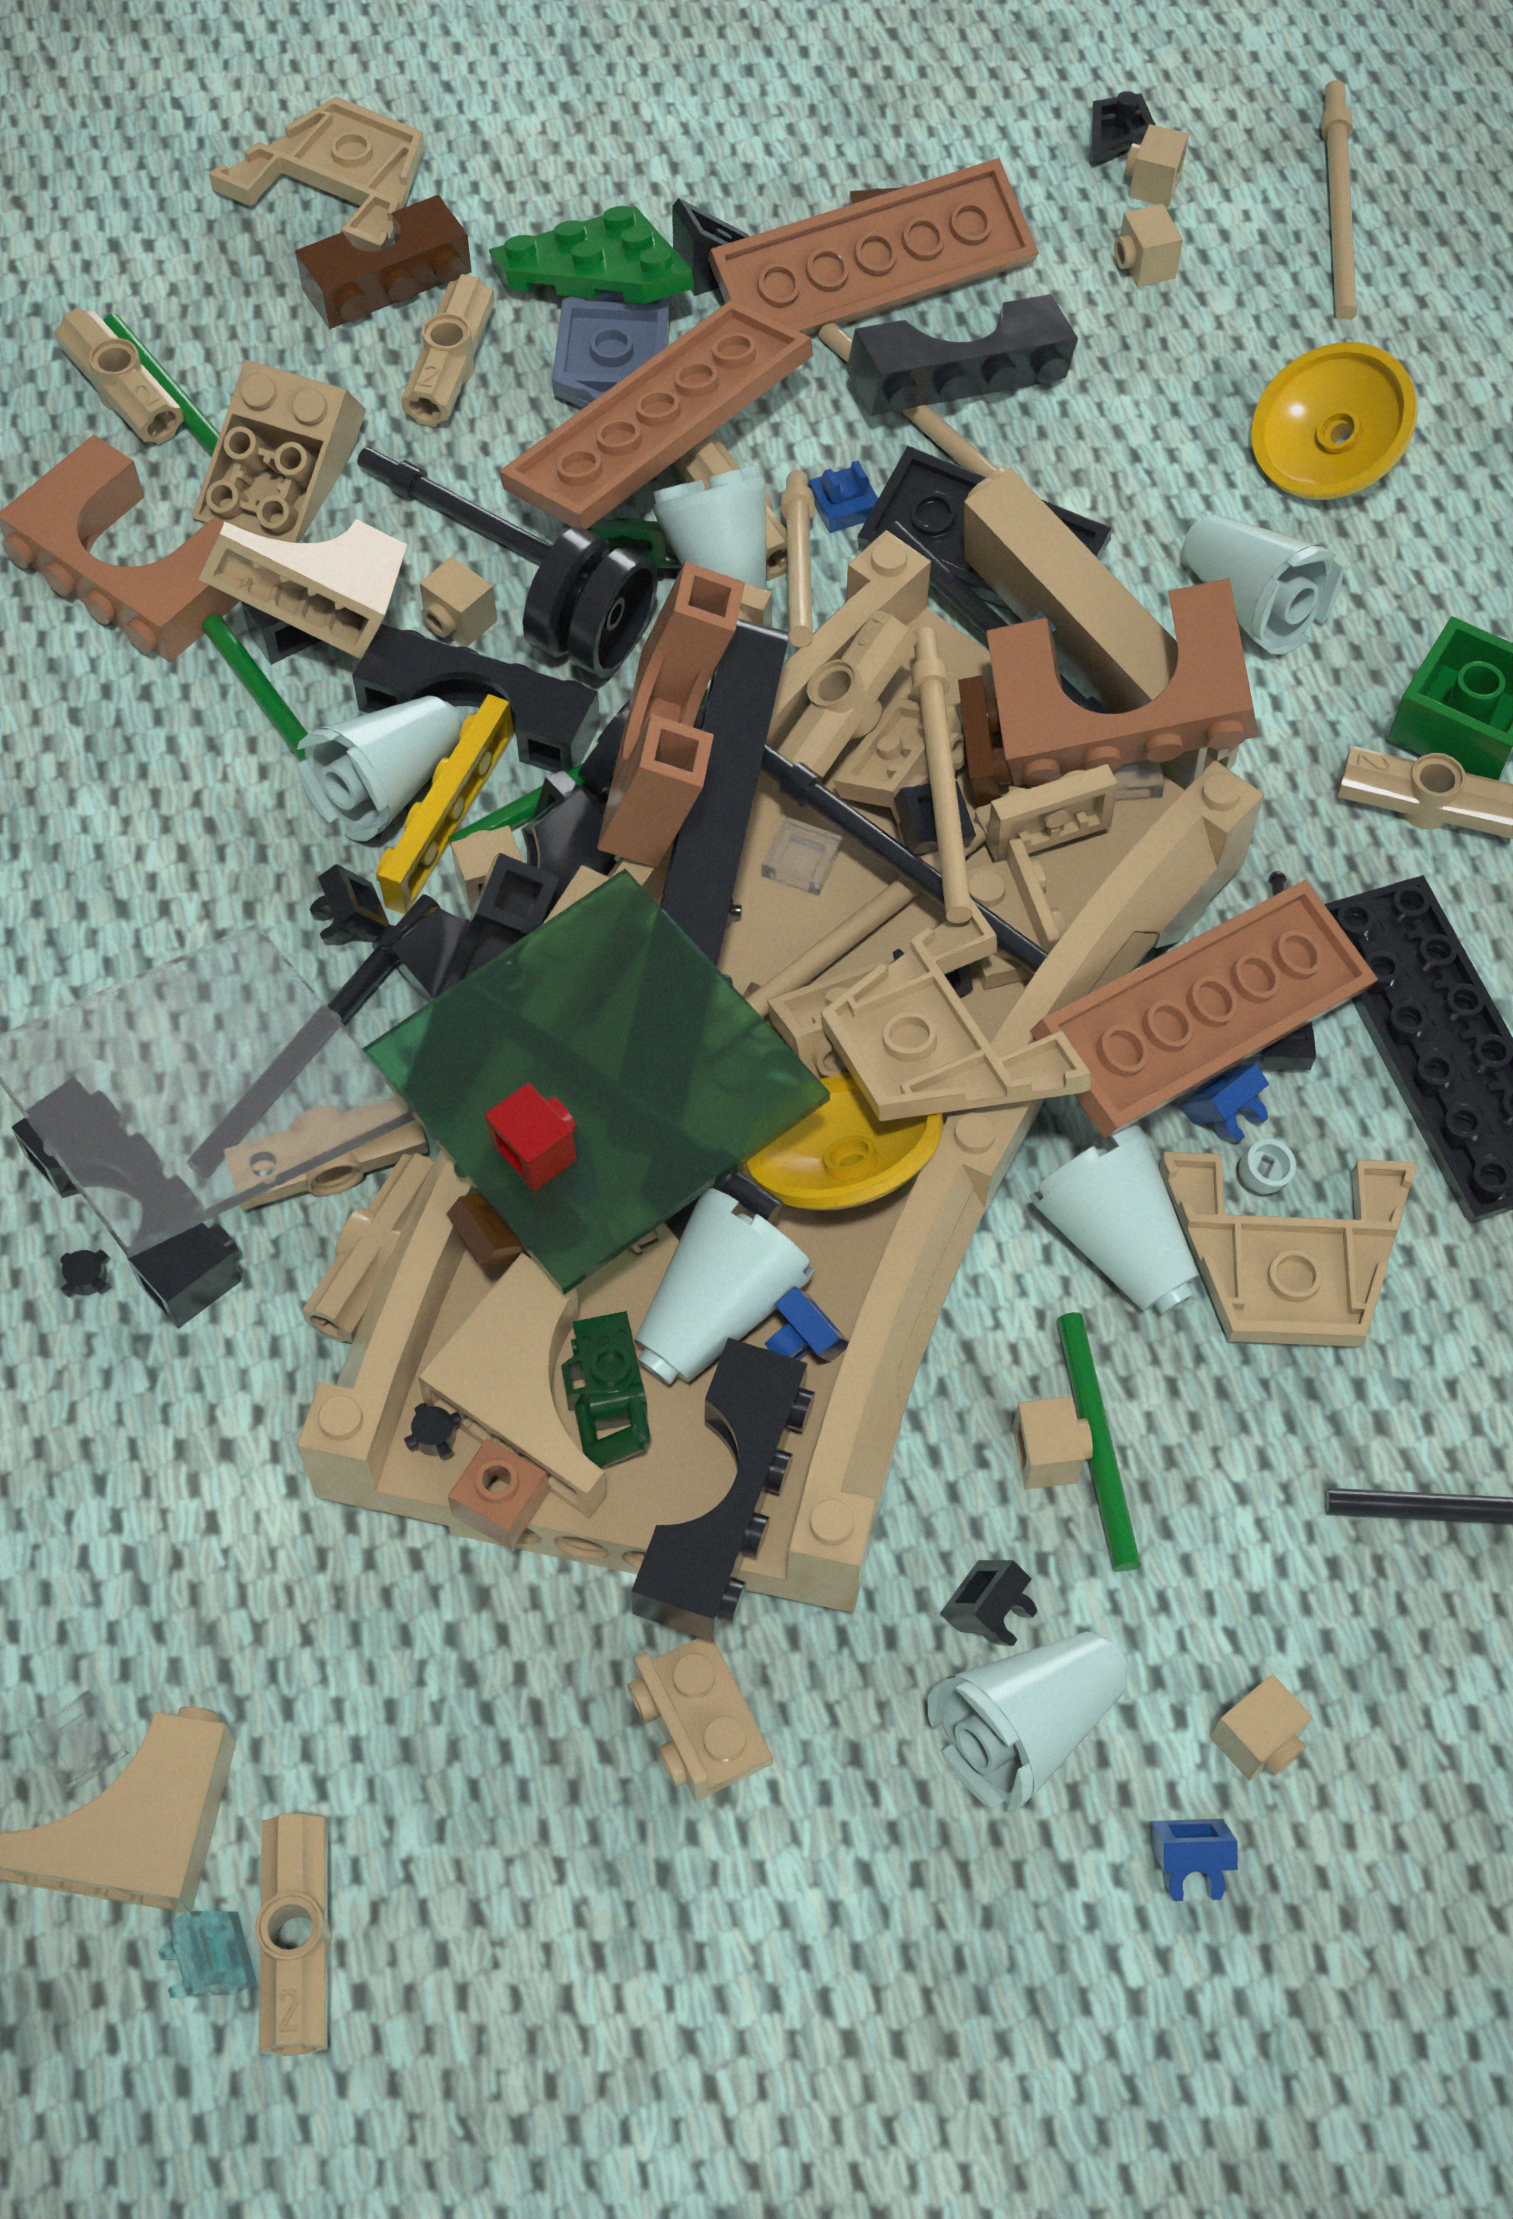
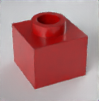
M529 1082L485 1114L491 1145L533 1192L577 1160L573 1132L577 1130V1126L573 1117L556 1097L551 1096L545 1100Z

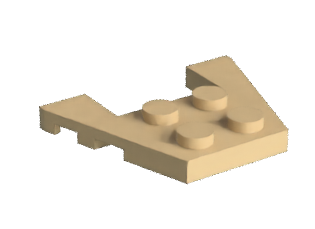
M335 96L285 126L286 135L270 145L258 142L244 151L245 160L230 169L221 164L209 173L213 191L249 206H252L280 174L288 175L358 204L360 207L340 230L345 233L355 247L365 251H381L391 247L394 238L391 213L405 206L424 151L423 131Z
M971 897L972 916L968 921L952 923L946 920L934 931L926 927L910 940V950L888 967L882 963L821 1011L822 1027L879 1121L1079 1094L1091 1089V1072L1062 1030L1003 1056H998L944 974L997 952V935Z
M1163 1152L1160 1162L1161 1175L1228 1341L1362 1347L1368 1334L1388 1267L1387 1263L1394 1239L1399 1230L1408 1192L1415 1176V1162L1357 1160L1352 1170L1355 1220L1225 1214L1222 1154Z

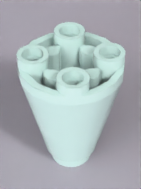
M756 465L707 477L710 487L708 490H705L703 480L653 492L656 504L652 505L655 517L682 566L686 561L766 590V484L764 476H758Z

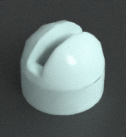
M1271 1138L1256 1141L1243 1154L1239 1164V1175L1243 1184L1262 1195L1281 1190L1292 1180L1296 1172V1161L1291 1150L1284 1143ZM1262 1157H1265L1271 1162L1262 1176L1257 1169Z

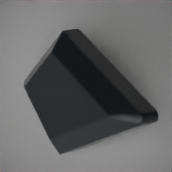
M1123 91L1117 97L1093 101L1090 162L1092 164H1097L1131 148L1133 143H1142L1149 124L1156 126L1142 93L1135 94L1131 91Z

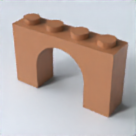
M93 434L0 511V528L4 536L2 547L16 565L24 569L31 566L41 573L50 587L58 594L67 596L70 593L83 602L88 612L97 621L105 625L112 622L125 631L128 639L144 653H149L152 650L171 663L205 633L202 625L208 617L215 614L223 617L241 601L198 580L225 521L218 516H214L174 552L150 564L132 567L116 566L93 557L90 554V550L97 538L144 498L134 461Z
M686 561L684 562L641 651L597 845L598 850L658 868L704 785L714 734L693 728L712 674L735 633L745 582Z
M1230 578L1168 591L1178 646V661L1174 675L1167 687L1154 700L1126 713L1101 714L1092 712L1078 706L1062 691L1056 646L1047 618L987 630L1005 759L1015 786L1027 784L1037 787L1059 780L1071 771H1087L1108 764L1113 772L1123 764L1147 759L1154 762L1170 761L1186 751L1206 747L1229 749L1240 745L1245 739L1259 737Z

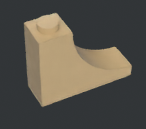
M356 518L351 527L342 535L317 543H293L270 539L225 522L198 580L362 659L385 617L407 544Z
M521 1253L419 1374L418 1379L423 1402L428 1407H441L449 1414L457 1411L462 1418L461 1425L458 1428L483 1444L485 1439L488 1438L546 1471L549 1491L590 1519L606 1498L605 1472L591 1462L567 1434L558 1417L551 1395L552 1379L558 1355L566 1337L573 1328V1321L579 1319L577 1289L571 1277L560 1267L547 1261L540 1265Z
M180 1707L177 1715L154 1712L149 1730L131 1762L100 1795L73 1813L49 1824L28 1830L0 1833V1881L192 1914L236 1747V1741L226 1723H220L221 1717L218 1714L196 1707Z

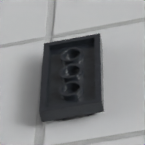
M907 446L857 536L859 548L866 549L892 523L899 521L980 598L1013 611L965 560L964 501L967 499L970 491L987 477ZM1042 500L1100 561L1111 540L1112 527Z

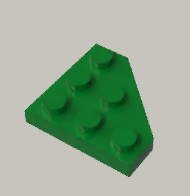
M636 206L612 207L606 210L602 216L582 222L577 220L565 221L556 225L552 231L535 236H514L509 238L504 245L489 249L494 271L506 287L514 291L529 292L533 287L532 283L555 286L556 294L562 296L596 299L600 294L599 290L623 292L625 302L646 304L694 289L692 269Z

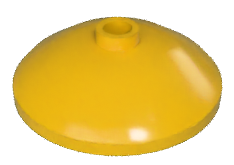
M1341 342L1313 349L1285 366L1263 392L1254 412L1251 429L1252 446L1256 459L1264 473L1277 487L1297 497L1312 500H1328L1345 497L1363 490L1378 481L1394 467L1412 439L1418 416V401L1414 385L1402 364L1391 354L1376 346L1358 342ZM1351 434L1344 442L1337 443L1342 435Z
M844 1072L834 1077H825L804 1085L786 1095L768 1109L757 1121L748 1137L745 1149L746 1163L752 1180L782 1200L786 1205L807 1210L850 1208L881 1198L913 1178L938 1147L943 1132L942 1113L879 1121L851 1073Z

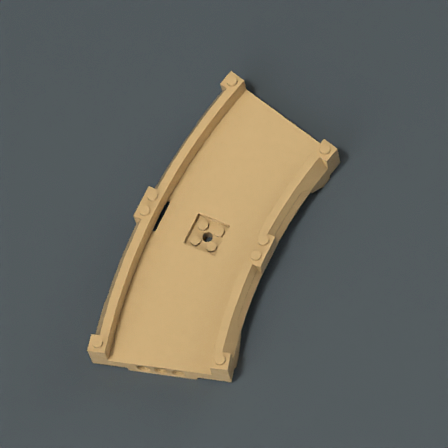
M887 530L848 564L846 603L813 633L812 642L808 646L799 647L783 663L766 743L776 751L811 702L807 694V684L812 674L828 661L842 658L876 609L892 614L901 623L910 627L913 632L922 627H930L936 631L940 659L946 663L950 688L945 695L946 706L955 707L963 731L958 680L982 675L988 699L996 697L990 652L927 608L931 561ZM914 647L878 697L882 705V713L894 697L920 701L913 692L911 668L916 663ZM1002 734L995 735L996 748L1003 747ZM866 735L856 739H849L823 777L822 785L839 798L840 796L833 780ZM966 759L963 767L955 774V781H958L971 821L976 822L975 813L978 805L971 785L968 760ZM1143 760L1123 764L1120 768L1113 771L1112 773L1118 785L1111 827L1028 853L1029 858L1037 857L1040 860L1046 879V893L1044 896L1050 909L1057 907L1060 910L1066 927L1065 933L1034 976L1029 979L984 990L974 962L969 964L973 990L959 998L998 1056H1003L1037 1041L1030 1030L1042 1018L1133 971L1152 946L1159 948L1181 941L1204 916L1207 903L1244 865L1265 794L1216 760L1186 790ZM761 770L759 771L732 894L733 905H741L742 914L741 917H733L732 923L724 931L702 1033L901 877L899 873L808 805L799 807L781 794L779 791L780 784ZM1012 776V783L1001 785L1002 796L1015 789L1034 788L1027 784L1015 786ZM841 798L903 845L897 828V822L890 807ZM674 840L658 868L623 857L619 858L607 876L581 866L518 961L523 1002L516 1013L617 1085L620 1080ZM986 841L965 857L967 870L996 863ZM922 891L803 987L883 958L891 965L894 962L893 951L900 949L906 953L911 949L910 940L926 927L934 931L947 920L945 908ZM641 938L647 941V944L591 1032L581 1029V1025L636 939ZM770 1014L766 1015L711 1060L705 1059L698 1052L681 1130L712 1152L716 1153L719 1150H723L743 1164V1174L751 1178L746 1163L745 1149L753 1127L775 1103L804 1086L799 1078L795 1052L771 1022ZM503 1036L462 1106L416 1198L395 1248L381 1270L337 1384L318 1383L297 1443V1449L316 1498L446 1525L449 1527L451 1535L497 1545L502 1544L453 1517L448 1500V1494L482 1444L458 1427L455 1428L456 1437L451 1447L453 1454L446 1459H440L439 1455L431 1456L424 1454L417 1447L410 1451L404 1442V1438L412 1434L411 1423L416 1415L415 1407L424 1403L418 1379L419 1374L514 1263L508 1262L481 1267L474 1255L467 1249L464 1240L446 1215L460 1196L528 1186L491 1145L485 1114L529 1082L545 1100L551 1096L556 1097L573 1117L577 1129L589 1141L600 1200L579 1207H575L569 1200L568 1202L590 1234L575 1251L531 1259L540 1265L545 1261L551 1262L571 1277L577 1289L578 1320L627 1311L637 1359L644 1350L635 1343V1337L680 1241L640 1194L656 1153L608 1142L607 1134L612 1113ZM771 1076H783L791 1081L783 1085H773L765 1081V1079ZM1046 1098L942 1113L943 1132L938 1147L922 1169L898 1189L874 1201L839 1210H807L783 1204L779 1214L770 1223L789 1238L810 1259L811 1262L808 1266L815 1268V1273L800 1289L811 1296L847 1338L849 1344L847 1349L832 1362L819 1357L813 1349L800 1360L808 1363L805 1389L815 1391V1398L803 1432L791 1428L784 1451L793 1453V1458L786 1482L780 1494L768 1491L760 1513L770 1517L762 1548L757 1558L745 1555L737 1579L747 1582L745 1590L841 1611L855 1612L867 1557L869 1556L901 1430V1420L920 1363L946 1296L978 1224ZM635 1189L654 1223L658 1237L643 1244V1251L640 1253L635 1252L630 1244L618 1249L605 1226L601 1213L611 1208L608 1196L612 1192L619 1197ZM739 1203L731 1212L735 1216L742 1213L752 1219L755 1217L753 1213ZM777 1308L739 1341L769 1350L765 1345L766 1341L790 1322ZM572 1328L561 1347L555 1364L551 1395L558 1417L567 1434L583 1453L575 1411L568 1410L561 1365L573 1356L571 1339H574V1332ZM721 1356L690 1382L676 1376L670 1385L653 1375L638 1362L646 1396L648 1425L651 1439L647 1443V1449L602 1468L605 1472L606 1498L590 1519L549 1491V1494L513 1548L637 1575L656 1525L688 1522L705 1515L715 1508L731 1489L737 1474L734 1460L728 1448L717 1435L705 1426V1397ZM582 1379L572 1381L573 1390L584 1387ZM631 1424L596 1431L598 1440L627 1428ZM494 1477L487 1490L501 1492L509 1485Z

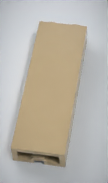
M1011 467L995 479L986 478L979 482L964 501L965 560L1023 622L1047 618L1056 646L1057 659L1111 714L1133 711L1154 700L1167 687L1174 675L1178 661L1177 641ZM1239 745L1229 749L1206 747L1186 751L1173 760L1155 763L1174 783L1186 790L1214 760L1227 769L1233 767Z

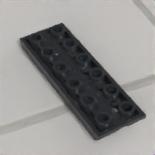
M1424 875L1324 904L1378 978L1372 986L1352 998L1351 1001L1463 1216L1474 1222L1512 1210L1513 1037Z

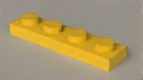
M488 694L476 714L470 713L466 717L460 730L459 743L450 758H442L435 769L430 791L422 803L416 802L410 809L405 822V832L395 848L390 847L383 853L378 864L376 877L381 885L386 908L405 915L413 906L449 846L448 836L457 832L514 737L509 701Z

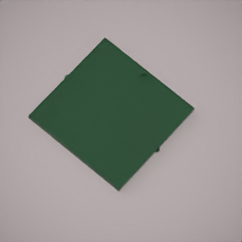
M626 868L362 1048L366 1060L453 1162V1170L456 1176L468 1180L563 1295L570 1292L830 1101L831 1094L734 988L732 978L727 974H722ZM528 1082L545 1100L551 1096L556 1097L569 1111L577 1126V1130L573 1132L577 1160L535 1192L528 1187L491 1145L485 1119L487 1112Z

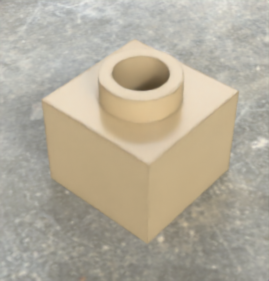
M1149 124L1141 145L1133 143L1128 154L1124 174L1132 177L1129 198L1157 205L1164 204L1165 207H1169L1182 175L1189 134Z
M1164 204L1124 212L1121 233L1114 243L1115 257L1121 269L1127 268L1136 287L1174 279L1177 274L1183 239Z
M451 556L419 583L423 604V618L428 627L438 636L443 638L449 636L460 645L468 647L497 622L493 585Z
M509 825L491 831H477L464 839L451 842L455 874L470 913L474 909L495 855L502 853L523 862Z
M1072 1396L1018 1402L1012 1428L1024 1490L1078 1483L1085 1459H1091L1093 1456V1444L1089 1423L1086 1418L1077 1419Z
M1271 1674L1220 1718L1210 1738L1249 1781L1266 1766L1276 1776L1306 1749L1307 1746L1300 1740V1736L1313 1717L1285 1686Z

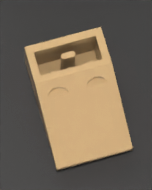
M245 359L192 518L207 523L214 516H218L225 522L256 535L285 542L300 543L351 457L366 409L347 389Z

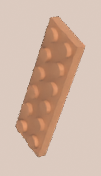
M996 158L712 248L707 259L725 303L732 299L808 336L820 332L823 325L834 322L839 326L1032 263L1039 252L1000 158Z
M731 299L502 468L499 473L503 489L573 528L587 529L813 356L811 337Z
M1305 879L1042 1018L1030 1032L1038 1041L1061 1030L1091 1072V1089L1074 1095L1104 1139H1107L1361 994L1372 986L1378 978Z

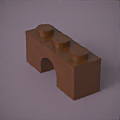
M439 194L391 213L395 244L385 250L373 252L361 250L349 241L344 232L295 250L302 290L329 330L347 322L357 321L369 313L394 303L407 301L414 295L444 283L456 281L460 278L461 274L467 275L472 273L468 234Z

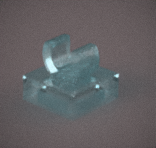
M189 1911L168 1923L171 1940L161 1946L158 1951L160 1960H177L182 1977L180 1983L168 1988L170 1998L234 1995L257 1983L238 1912Z

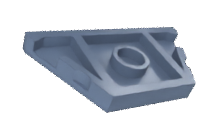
M601 290L596 299L582 297L562 299L552 376L553 395L585 408L665 349L668 341L672 296L640 304L625 302L623 292Z

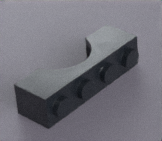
M1047 294L1003 302L995 331L984 338L974 341L951 342L937 339L919 331L906 320L855 328L846 371L868 411L873 416L903 411L921 405L951 402L968 397L1051 383L1066 378L1078 337L1053 296Z
M381 624L352 675L358 709L365 713H372L426 696H435L442 701L448 702L453 707L470 706L480 708L488 694L509 701L513 732L517 738L519 762L553 773L567 772L580 765L600 727L598 691L589 689L577 681H564L535 672L519 663L509 664L481 655L468 647H455L429 639L414 630H401Z
M581 788L565 792L521 829L527 849V864L560 877L542 924L581 866L607 876L617 862L614 859L617 855L597 849L604 816ZM439 907L427 908L381 947L429 1005H435L469 921V919L457 917Z
M502 853L494 856L401 1092L404 1095L455 1115L459 1114L486 1065L496 1031L451 999L452 992L461 980L467 978L506 1005L519 973L518 961L540 929L560 877Z
M73 1082L11 1127L25 1157L62 1198L84 1192H110L131 1200L143 1210L141 1233L127 1259L139 1286L179 1329L241 1282L233 1259L240 1254L239 1249L229 1234L218 1223L215 1222L208 1228L196 1215L200 1211L198 1203L179 1180L176 1179L168 1184L157 1172L161 1168L160 1162L140 1137H136L130 1142L120 1132L119 1128L123 1126V1123L108 1101L101 1095L91 1100L80 1086Z
M728 1337L705 1397V1426L722 1440L731 1453L737 1470L735 1480L724 1499L705 1515L680 1524L656 1525L631 1590L633 1615L712 1642L715 1640L721 1620L734 1623L747 1585L746 1581L737 1579L745 1555L757 1558L760 1553L770 1522L769 1516L760 1513L768 1491L780 1494L784 1487L793 1458V1453L784 1451V1447L791 1428L803 1432L814 1402L815 1391L805 1389L808 1363Z

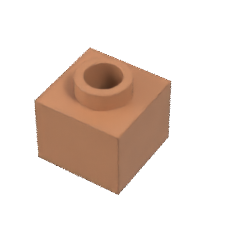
M486 1438L448 1494L451 1514L453 1517L512 1550L549 1494L547 1472ZM494 1477L509 1485L501 1492L487 1490Z

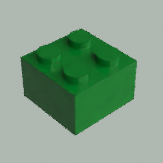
M1451 616L1404 692L1387 739L1422 756L1430 753L1446 754L1457 760L1462 765L1465 773L1500 781L1513 758V643Z

